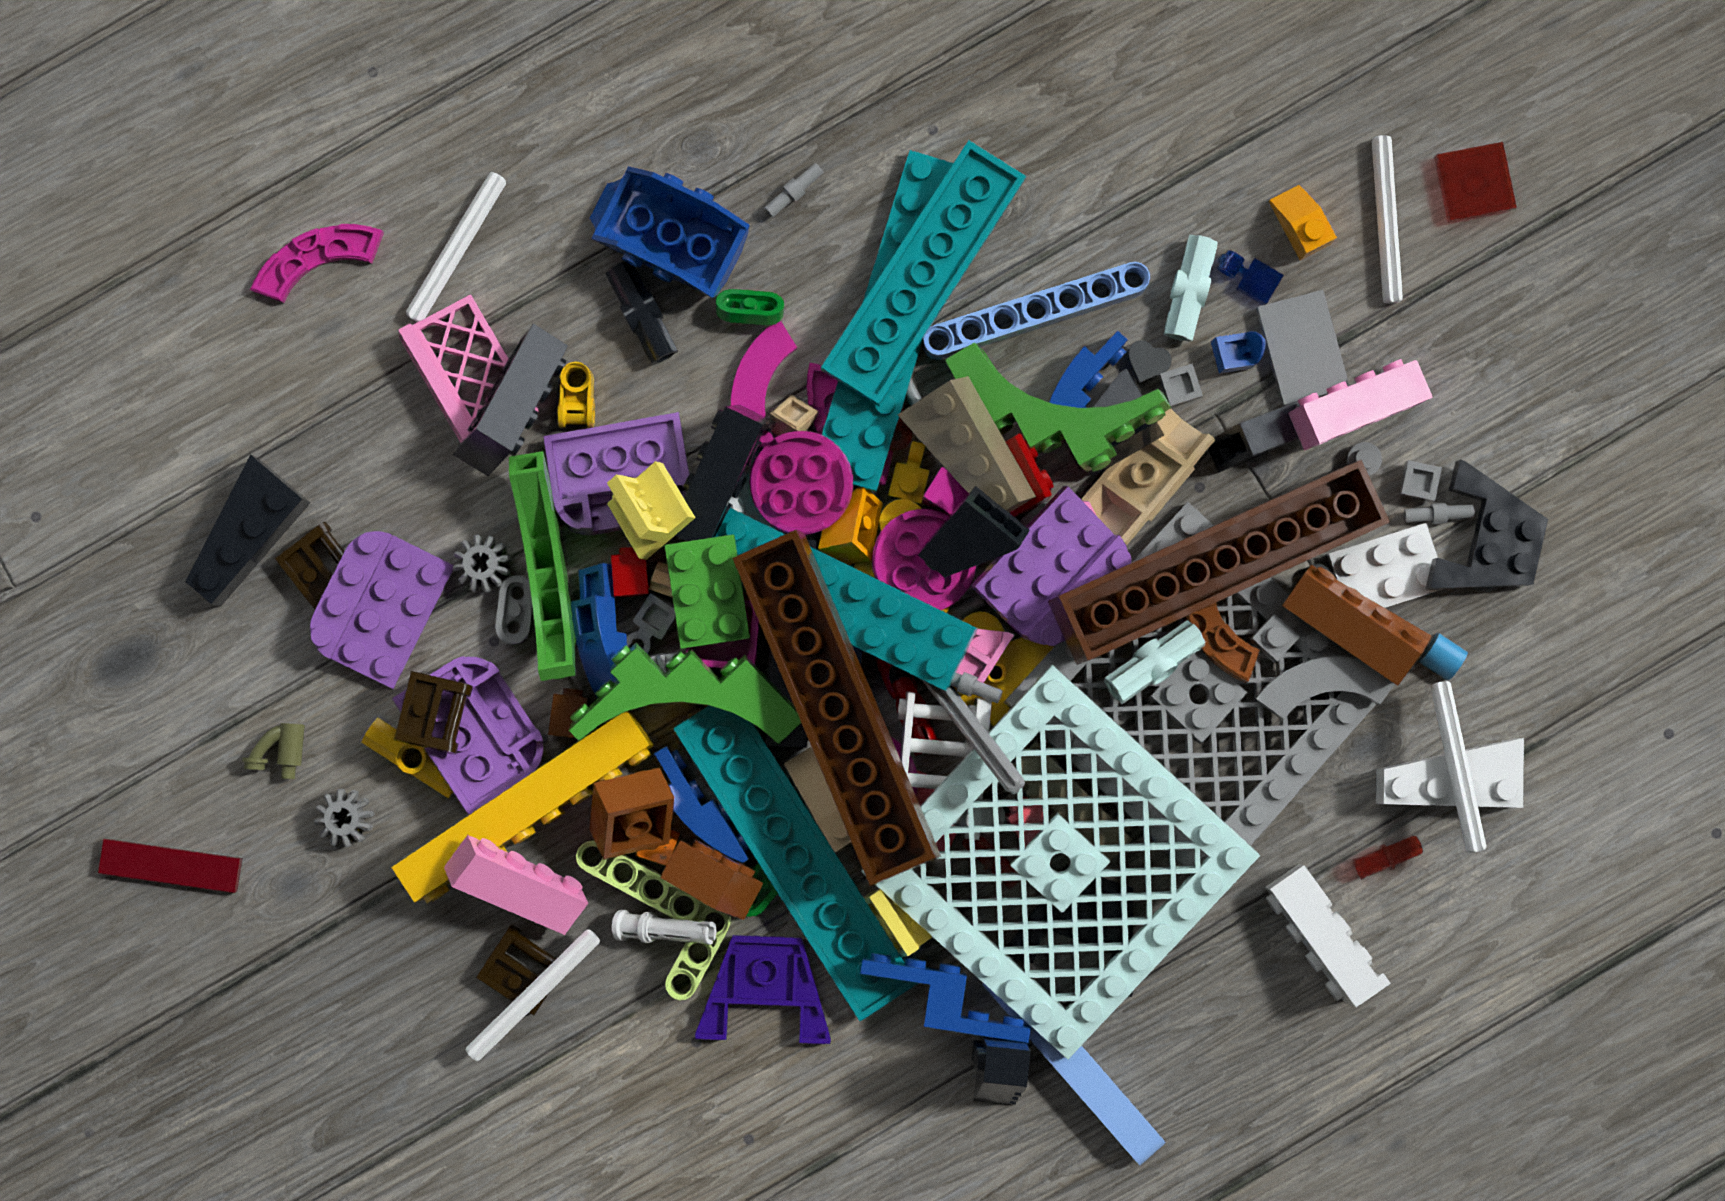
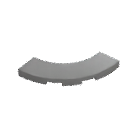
M1341 656L1323 657L1301 663L1284 671L1270 681L1254 700L1283 720L1303 701L1326 692L1353 693L1380 705L1395 684L1358 658Z

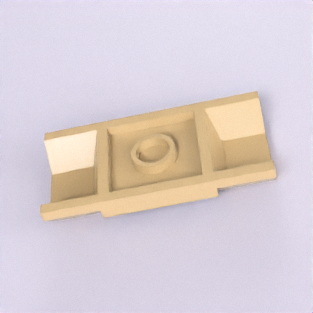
M1172 409L1165 412L1166 415L1158 421L1164 433L1163 437L1107 468L1081 499L1090 502L1096 516L1113 534L1120 535L1126 545L1129 544L1148 520L1152 521L1195 470L1193 466L1215 441L1214 437L1210 434H1202L1182 420Z

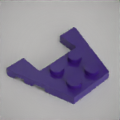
M732 935L696 1030L695 1039L727 1040L728 1004L731 1003L800 1006L799 1043L831 1044V1036L802 937Z

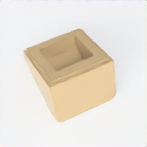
M791 395L770 413V419L776 422L772 432L779 436L793 431H807L818 416V411Z

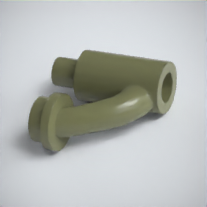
M280 723V725L268 730L253 748L249 757H242L241 762H244L243 769L265 770V763H268V759H262V757L275 742H279L277 764L282 765L281 778L295 779L296 766L302 765L305 725Z

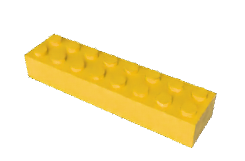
M625 711L391 868L414 903L425 900L427 904L431 901L433 902L450 891L447 887L450 881L444 866L467 835L478 840L482 838L488 839L499 849L508 852L504 846L510 842H513L514 845L522 843L536 833L533 828L540 822L543 825L550 824L565 814L562 807L570 802L573 806L580 804L592 796L593 791L591 788L594 783L620 777L623 775L620 768L628 763L632 767L643 762L651 756L649 749L655 745L633 712Z

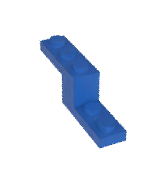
M871 953L870 958H863L860 974L930 985L924 1027L1029 1043L1031 1029L1030 1026L1023 1025L1024 1019L1003 1016V1022L989 1020V1013L969 1010L968 1016L961 1015L967 973H960L961 966L940 963L939 969L926 967V961L906 958L905 964L891 962V955Z

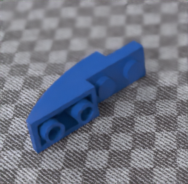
M1117 331L1095 355L1084 346L1060 378L1049 403L1087 408L1086 406L1091 398L1082 390L1086 388L1090 392L1104 377L1099 373L1107 363L1113 367L1125 355L1127 351L1122 347L1128 339Z
M606 563L578 570L580 599L571 602L576 643L586 676L594 694L609 679L613 682L617 680L610 672L611 666L614 664L611 658L623 646L627 645V634L617 632L612 565Z
M666 746L654 753L672 783L668 786L674 796L673 810L679 818L711 847L739 862L747 861L749 859L747 854L750 851L749 847L740 833L735 834L729 823L731 819L721 803L718 805L716 799L711 800L705 805L701 803L700 799L705 796L696 780L693 779L689 782L684 774L683 769L687 765L677 749L672 752Z

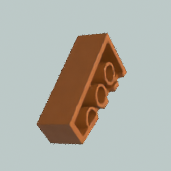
M1313 565L1305 572L1282 605L1397 686L1420 657L1432 637L1420 628L1365 597L1357 590L1338 581L1328 570L1322 567L1316 568Z

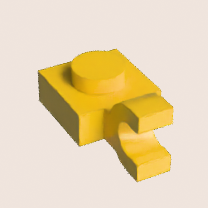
M912 441L907 464L896 462L888 496L910 500L919 504L922 503L930 471L920 468L925 449L923 443Z

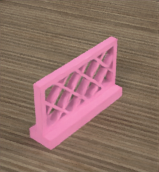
M471 294L414 325L410 323L398 330L400 341L460 443L471 433L467 429L477 416L478 411L483 407L480 405L484 388L492 389L494 384L486 382L491 365L504 368L508 361L507 355ZM467 306L475 317L472 329L452 324L455 313ZM450 316L448 322L441 321L442 319ZM477 324L480 325L483 332L476 331ZM431 325L446 328L442 345L428 342L422 330ZM450 330L470 335L465 352L446 347ZM474 336L490 342L492 348L489 358L469 353ZM432 349L440 351L438 359ZM444 352L463 357L459 374L444 371L441 365ZM494 353L497 354L500 361L493 360ZM467 359L487 364L482 381L463 376ZM449 378L457 380L455 388ZM461 381L480 386L476 404L461 400L458 395ZM467 408L474 409L472 417Z

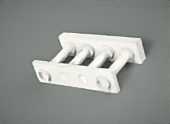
M906 691V698L899 699L898 719L903 720L900 760L912 787L936 789L947 776L908 773L910 752L962 756L965 758L972 751L973 747L967 739H965V743L911 738L913 717L950 721L952 719L942 706L914 703L915 693ZM975 698L974 705H968V707L986 731L989 732L992 701L985 698ZM983 793L975 801L983 800ZM973 808L974 825H981L982 808ZM968 809L952 826H969ZM980 832L974 833V840H979ZM963 833V837L969 839V833Z

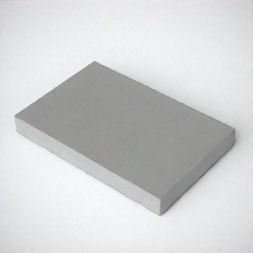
M1324 290L1256 308L1262 334L1266 340L1265 345L1282 407L1316 392L1319 397L1328 395L1326 389L1344 381L1347 387L1350 386Z

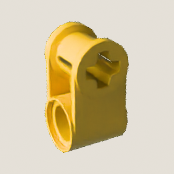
M570 362L561 371L560 397L558 401L559 428H565L566 425H587L588 428H592L595 425L594 376L591 370L581 362ZM575 370H583L586 374L585 383L580 387H571L568 380L569 375ZM570 412H584V413H583V414H574V413H570Z

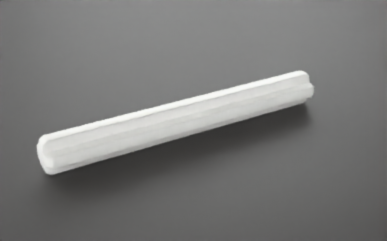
M1380 135L1372 139L1382 296L1384 303L1394 304L1402 301L1403 295L1392 139L1390 136Z
M490 172L407 308L406 315L410 319L419 322L426 318L505 187L506 181L502 176Z
M1448 681L1437 682L1431 686V692L1465 849L1467 853L1481 852L1486 849V842L1451 683Z
M590 929L584 931L466 1047L467 1054L476 1062L481 1060L600 943L598 936Z

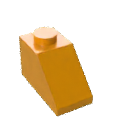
M1300 185L1268 201L1300 261L1330 246L1337 238L1322 208Z
M857 487L852 492L850 503L843 515L833 525L822 530L818 550L847 565L870 561L883 503L870 490L864 487Z

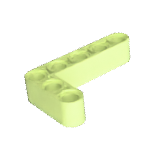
M595 840L582 844L576 853V861L580 868L669 917L706 922V916L711 912H717L723 916L725 921L724 927L716 931V938L712 940L713 944H703L708 950L707 959L701 962L694 961L689 954V949L696 942H686L667 976L666 990L672 998L686 1000L691 997L697 990L730 928L731 916L711 908L660 878L661 873L626 854L604 860L602 857L599 865H589L584 857L585 851L588 847H597ZM619 863H627L631 866L633 875L630 881L622 882L616 878L615 868ZM656 879L662 883L663 894L661 897L651 898L646 894L645 885L648 880ZM680 896L690 897L694 903L692 913L688 915L680 914L675 907L676 899ZM678 974L687 975L691 980V989L687 992L677 991L673 986L674 976Z

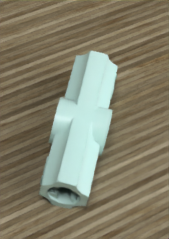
M1189 235L1180 270H1177L1170 294L1172 302L1163 335L1179 341H1193L1200 310L1205 305L1211 284L1209 275L1217 250V241L1201 235Z
M1186 620L1161 639H1152L1133 654L1131 660L1105 677L1104 682L1110 694L1115 700L1123 704L1150 684L1157 685L1164 681L1177 669L1181 662L1205 646L1206 642L1201 631L1195 624Z

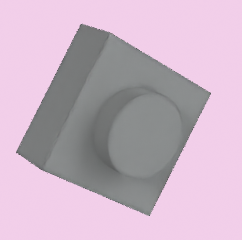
M1193 363L1158 375L1165 397L1171 407L1202 398L1203 396Z
M1410 460L1406 461L1399 495L1434 502L1442 467Z
M1274 613L1249 640L1271 661L1276 663L1300 636Z

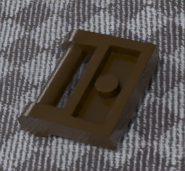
M326 521L316 526L275 558L314 610L333 574L311 546L320 541L337 564H339L345 552L331 534L332 529Z
M411 671L394 740L456 755L459 746L456 743L463 710L466 698L471 697L473 686ZM446 691L452 693L453 696L443 737L440 739L432 737L442 693Z
M511 925L505 932L476 977L512 1002L539 975L506 954L511 945L546 968L557 959L519 934L520 929L514 925ZM548 994L529 1012L534 1016Z

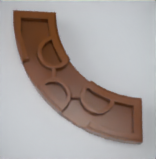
M1216 603L1183 617L1185 621L1188 620L1195 624L1201 631L1206 642L1201 651L1216 666L1244 683L1249 682L1260 649L1246 643L1235 634L1228 624H1225Z

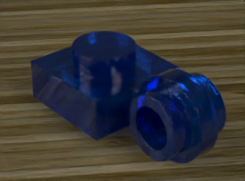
M1231 250L1221 254L1217 260L1219 263L1217 269L1230 278H1235L1236 275L1242 277L1236 290L1262 305L1268 303L1284 276L1256 258L1253 259L1247 269L1243 266L1245 259Z

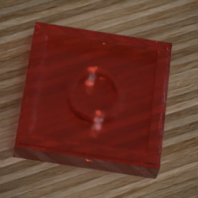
M1503 142L1435 155L1434 160L1448 223L1512 211L1517 208Z

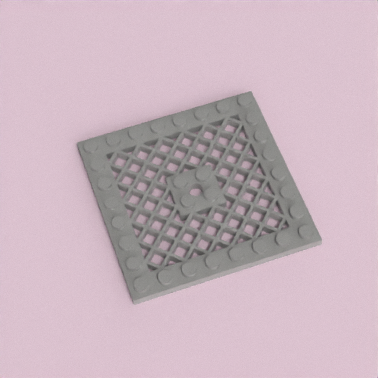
M1187 502L1132 563L1214 525ZM1271 577L1235 593L1246 604L1245 606H1232V595L1224 598L1225 606H1217L1219 613H1225L1226 624L1229 625L1237 636H1250L1251 638L1258 630L1257 615L1266 622L1274 613L1300 636L1291 646L1297 652H1287L1276 662L1277 676L1285 671L1284 659L1300 658L1301 664L1323 657L1341 656L1357 658L1282 605L1289 594ZM1233 612H1249V630H1234ZM1184 618L1178 620V626L1185 622ZM1161 627L1153 633H1148L1131 641L1132 656L1139 649V639L1159 640L1169 632H1162ZM1063 641L1054 646L1004 703L1011 709L1051 664L1070 681L1084 667L1085 683L1074 685L1080 690H1085L1086 696L1093 701L1092 689L1108 688L1105 683H1092L1091 665H1108V672L1111 674L1116 670L1115 664H1125L1132 657L1115 658V649L1107 652L1108 658L1091 659L1076 665L1066 641ZM1201 650L1181 662L1177 669L1164 681L1157 685L1150 684L1146 687H1157L1149 696L1156 705L1142 706L1140 691L1134 696V706L1118 707L1117 700L1110 694V707L1100 708L1105 713H1111V718L1118 725V713L1135 712L1136 731L1126 732L1131 737H1136V741L1143 748L1144 736H1160L1161 754H1153L1152 756L1156 760H1162V765L1169 772V760L1186 759L1187 778L1177 779L1181 783L1187 784V788L1193 794H1195V783H1211L1212 802L1203 803L1208 807H1213V812L1221 818V807L1237 806L1224 822L1250 846L1376 705L1371 700L1353 693L1338 692L1334 697V692H1326V700H1310L1308 698L1296 706L1303 707L1304 725H1288V718L1286 716L1285 719H1280V726H1264L1263 708L1265 707L1256 700L1254 702L1239 703L1247 694L1240 685L1253 684L1255 699L1262 690L1261 684H1268L1276 678H1261L1260 660H1268L1269 658L1264 653H1259L1253 668V678H1250L1249 682L1244 683L1222 671ZM1192 686H1201L1206 691L1207 698L1203 704L1199 705L1191 701L1189 691ZM1311 706H1326L1312 722ZM1255 708L1256 726L1240 727L1239 709ZM1231 711L1232 727L1216 728ZM1142 712H1159L1160 730H1143ZM1054 715L1047 724L1063 722ZM1167 715L1182 729H1167ZM1045 730L1046 742L1053 748H1065V730ZM1070 730L1071 747H1089ZM1288 731H1304L1289 747ZM1264 732H1280L1281 750L1265 751ZM1232 733L1234 752H1217L1216 734ZM1240 733H1256L1257 751H1241ZM1184 735L1185 753L1169 754L1168 736ZM1209 736V753H1193L1192 738L1201 744ZM1071 754L1072 766L1079 772L1091 771L1090 754ZM1096 754L1097 771L1114 770ZM1266 756H1281L1267 772ZM1242 757H1258L1259 775L1243 776ZM1210 758L1211 777L1195 778L1193 759ZM1218 758H1234L1235 776L1219 777ZM1116 777L1097 778L1098 790L1103 795H1117ZM1122 777L1123 795L1140 794ZM1259 781L1244 798L1243 782ZM1235 782L1236 801H1220L1219 783ZM1142 801L1123 802V813L1129 819H1143ZM1148 801L1149 818H1166ZM1149 825V837L1155 843L1168 842V825ZM1174 825L1175 842L1192 841ZM1194 848L1175 849V861L1180 866H1194ZM1200 849V863H1202L1208 855Z

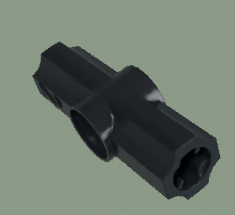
M622 262L612 267L605 274L622 305L620 306L621 311L633 334H637L648 359L654 365L671 358L678 350L662 321L664 317L651 292H647L636 267L627 262Z

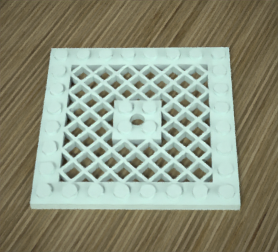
M1051 664L988 732L1010 762L1016 757V770L1023 777L1024 781L1042 780V798L1023 799L1021 788L1017 793V799L998 800L997 782L999 781L973 748L920 806L935 842L944 835L945 851H939L941 857L937 859L945 858L946 876H926L925 863L921 865V876L911 869L875 885L1064 1057L1069 1059L1260 857V854ZM1054 715L1063 722L1047 724ZM1045 730H1065V748H1046ZM1070 730L1089 747H1071ZM1040 731V749H1024ZM1071 754H1090L1091 771L1072 772ZM1096 754L1114 770L1097 771ZM1046 755H1065L1066 772L1047 773ZM1021 756H1041V773L1022 774ZM1116 777L1117 795L1098 796L1097 778ZM1122 777L1140 794L1123 795ZM1091 778L1092 796L1073 797L1072 779ZM1066 779L1067 797L1048 798L1047 780ZM992 783L993 800L975 801ZM1142 801L1143 819H1124L1123 802ZM1148 801L1166 818H1149ZM1117 802L1118 820H1099L1098 803ZM1092 803L1093 821H1074L1073 804ZM1067 804L1068 821L1058 812L1049 821L1048 805ZM1043 805V823H1024L1023 806ZM1018 806V824H999L998 807ZM993 807L994 825H974L973 808ZM968 809L969 826H952ZM1149 825H1168V842L1150 843ZM1174 825L1192 841L1175 842ZM1143 826L1144 843L1125 844L1124 827ZM1118 827L1119 844L1100 845L1099 828ZM1076 828H1093L1094 845ZM1041 830L1025 847L1024 831ZM1019 831V848L1000 849L999 832ZM994 832L995 849L975 850L974 833ZM969 833L970 850L950 851L949 834ZM1194 848V866L1175 865V849ZM1169 849V867L1150 866V850ZM1200 849L1208 855L1202 863H1200ZM1144 850L1145 868H1126L1125 851ZM1119 851L1120 869H1104L1110 863V860L1102 852ZM1058 853H1063L1070 858L1069 867L1061 872L1053 870L1050 866L1051 858ZM995 856L996 874H976L975 857ZM1000 856H1016L1010 863V866L1018 873H1001ZM970 857L971 875H951L950 858ZM1192 873L1176 890V874ZM1170 874V891L1151 892V875ZM1145 875V892L1126 893V876ZM1120 876L1121 893H1101V877ZM1095 879L1096 894L1080 895ZM1021 880V897L1002 898L1001 881ZM1026 880L1043 896L1027 897ZM996 881L997 898L977 899L976 882ZM971 882L972 899L952 900L951 883ZM946 883L947 900L930 884ZM1167 899L1152 915V900ZM1146 900V917H1127V901ZM1102 901H1121V918H1102ZM1077 902H1096L1097 919H1078ZM1027 904H1046L1047 921H1028ZM1052 904L1062 913L1071 904L1072 920H1053ZM1002 905H1022V922H1003ZM977 906H997L998 923H978ZM955 907H972L973 923ZM1122 925V942L1103 943V926ZM1128 925H1143L1128 941ZM1097 926L1098 943L1078 944V927ZM1072 927L1073 944L1054 945L1053 928ZM1047 928L1048 945L1029 946L1028 929ZM1023 929V946L1004 947L1003 930ZM998 930L999 947L982 931ZM1119 950L1104 966V951ZM1098 951L1099 967L1079 968V952ZM1073 952L1074 968L1055 969L1054 953ZM1048 953L1049 969L1030 970L1029 954ZM1007 954H1024V970ZM1074 976L1075 993H1055V977ZM1080 976H1095L1080 992ZM1049 977L1050 993L1033 978ZM1059 1001H1071V1002H1070L1069 1005L1065 1008Z

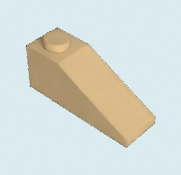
M810 747L784 763L832 849L834 852H840L852 845V842L814 751Z

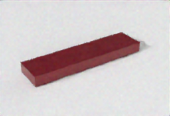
M103 839L98 873L236 893L238 891L243 858Z

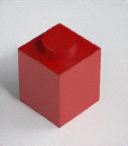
M633 547L619 548V554L611 555L614 597L649 596L651 590H649V560L639 559Z

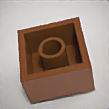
M660 768L639 771L634 774L603 780L593 784L589 830L603 860L669 844L674 796Z
M680 840L660 877L711 908L742 920L745 919L763 885V882L753 877L755 873L753 869L738 861L735 862L727 858L728 856L697 840L694 841L693 845Z

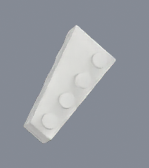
M1513 738L1465 749L1477 806L1523 808L1524 738ZM1445 754L1376 769V804L1456 806Z
M1296 865L1265 887L1270 894L1266 897L1268 904L1277 915L1281 912L1290 923L1285 926L1288 933L1297 944L1301 941L1304 943L1309 951L1305 957L1316 972L1320 970L1324 972L1329 980L1325 986L1336 1001L1342 998L1344 1002L1357 1008L1391 984L1384 973L1379 975L1370 967L1373 958L1357 940L1352 941L1350 938L1352 935L1351 928L1338 912H1332L1330 909L1332 906L1331 901L1304 865Z

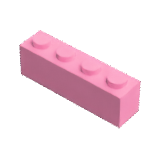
M1402 359L1382 367L1384 373L1377 376L1374 370L1354 378L1356 384L1347 387L1344 381L1326 389L1328 393L1326 396L1319 398L1316 392L1299 399V407L1288 414L1304 451L1413 408L1433 398L1417 360L1404 365Z
M467 835L444 866L453 888L563 935L567 933L588 905V901L582 891L583 886L575 878L568 875L562 877L555 874L544 864L538 863V865L528 862L515 851H510L509 853L503 851L485 838L478 840Z

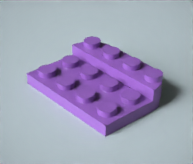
M679 412L543 436L554 506L562 522L573 533L598 535L622 530L607 505L612 500L613 495L607 482L616 474L637 478L655 461L664 464L683 498L686 495V492L683 491V486L689 476V468Z
M1063 486L1027 524L1026 527L1030 531L1021 546L1016 551L997 557L971 585L1022 638L1049 646H1055L1065 641V638L1048 601L1122 568L1132 561L1131 555L1121 536L1113 534L1069 486Z
M380 531L363 533L355 538L346 548L313 613L310 623L312 642L325 657L394 689L453 571L454 565L389 533Z
M462 656L430 674L431 676L473 686L471 697L466 698L456 743L459 744L457 754H448L434 749L423 748L469 816L537 770L543 755V739L540 731L535 728L500 675L499 669L492 662L484 659ZM406 690L392 698L400 713ZM443 691L432 737L440 739L443 737L453 696L450 692Z

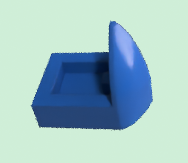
M1254 331L1215 337L1211 341L1219 374L1251 369L1257 365L1265 351V338Z

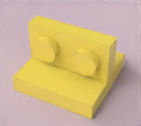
M655 461L637 478L616 474L607 482L613 493L612 500L607 505L639 559L647 560L695 519L694 514L661 462Z
M880 888L863 897L901 957L911 955L919 949L920 945L932 938L924 928Z

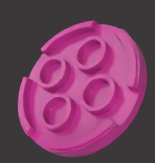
M810 431L788 432L775 437L755 458L750 473V493L755 507L776 529L785 533L797 529L805 533V535L817 533L833 525L847 509L853 492L852 469L844 452L829 438Z
M933 509L907 511L891 520L877 537L872 552L874 578L939 610L951 606L964 595L972 583L976 566L948 577H943L939 572L930 569L924 560L918 556L927 541L950 516Z

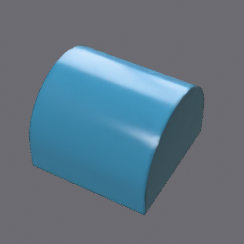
M1436 633L1418 662L1445 680H1450L1462 666L1468 652L1440 633Z

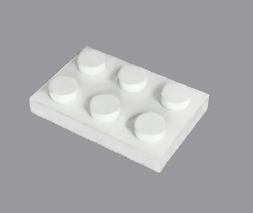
M1426 523L1327 554L1332 574L1338 581L1357 590L1384 608L1439 591L1425 589L1432 559L1438 558Z

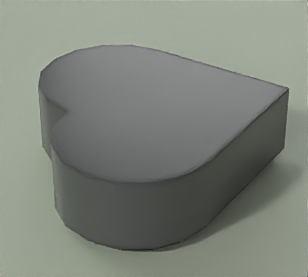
M1143 340L1134 342L1127 353L1128 361L1138 384L1166 372L1172 362L1171 355L1166 349L1161 347L1153 348L1149 342Z

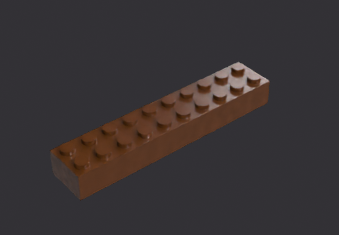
M1361 459L1049 600L1048 603L1074 661L1078 665L1390 523Z
M796 529L734 557L735 566L869 885L879 884L941 857L805 533Z

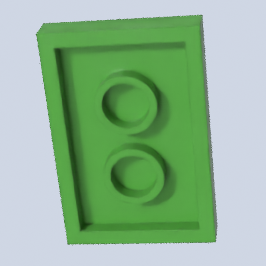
M735 535L665 545L680 648L750 638L742 581L733 561V558L738 556Z

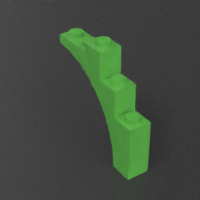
M975 342L945 359L955 379L969 376L1001 435L1012 429L1013 423L1017 422L1030 448L1035 447L1038 454L1056 450L1061 446V441L1065 439L1079 466L1087 472L1090 470L1093 472L1101 470L1111 463L1110 459L1117 455L1111 444L1113 441L1122 442L1130 438L1135 433L1134 429L1145 423L1150 425L1158 422L1166 415L1165 412L1171 409L1168 400L1159 389L1135 400L1108 407L1076 408L1046 402L1028 395L1009 383L997 371L985 351Z
M544 452L510 456L509 478L519 519L528 570L540 681L559 680L575 676L574 645L577 643L572 620L571 601L568 593V573L560 542L559 516L553 502L551 482Z
M635 643L630 649L627 645L623 646L611 658L614 664L611 666L610 672L617 680L613 682L609 679L595 693L599 697L589 707L584 703L570 716L573 722L570 724L569 731L578 740H581L601 723L625 711L650 704L670 702L705 704L732 712L758 726L778 744L801 723L795 706L746 655L740 660L736 657L732 658L721 669L720 672L723 676L719 678L691 649L685 654L679 651L666 664L669 670L664 672Z

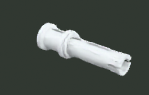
M621 909L613 917L612 934L618 941L633 938L640 939L643 943H651L655 939L711 945L713 944L712 940L716 938V925L713 922L659 918L652 912H644L642 915L630 914L629 911Z

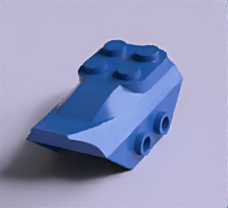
M628 166L623 177L615 182L607 183L589 218L595 228L591 239L623 254L622 260L634 267L640 268L644 264L654 269L652 274L665 282L671 283L672 279H675L712 298L715 297L726 284L742 253L750 225L713 201L714 196L709 192L697 187L694 191L682 186L684 182L672 174L665 173L664 176H661L651 171Z

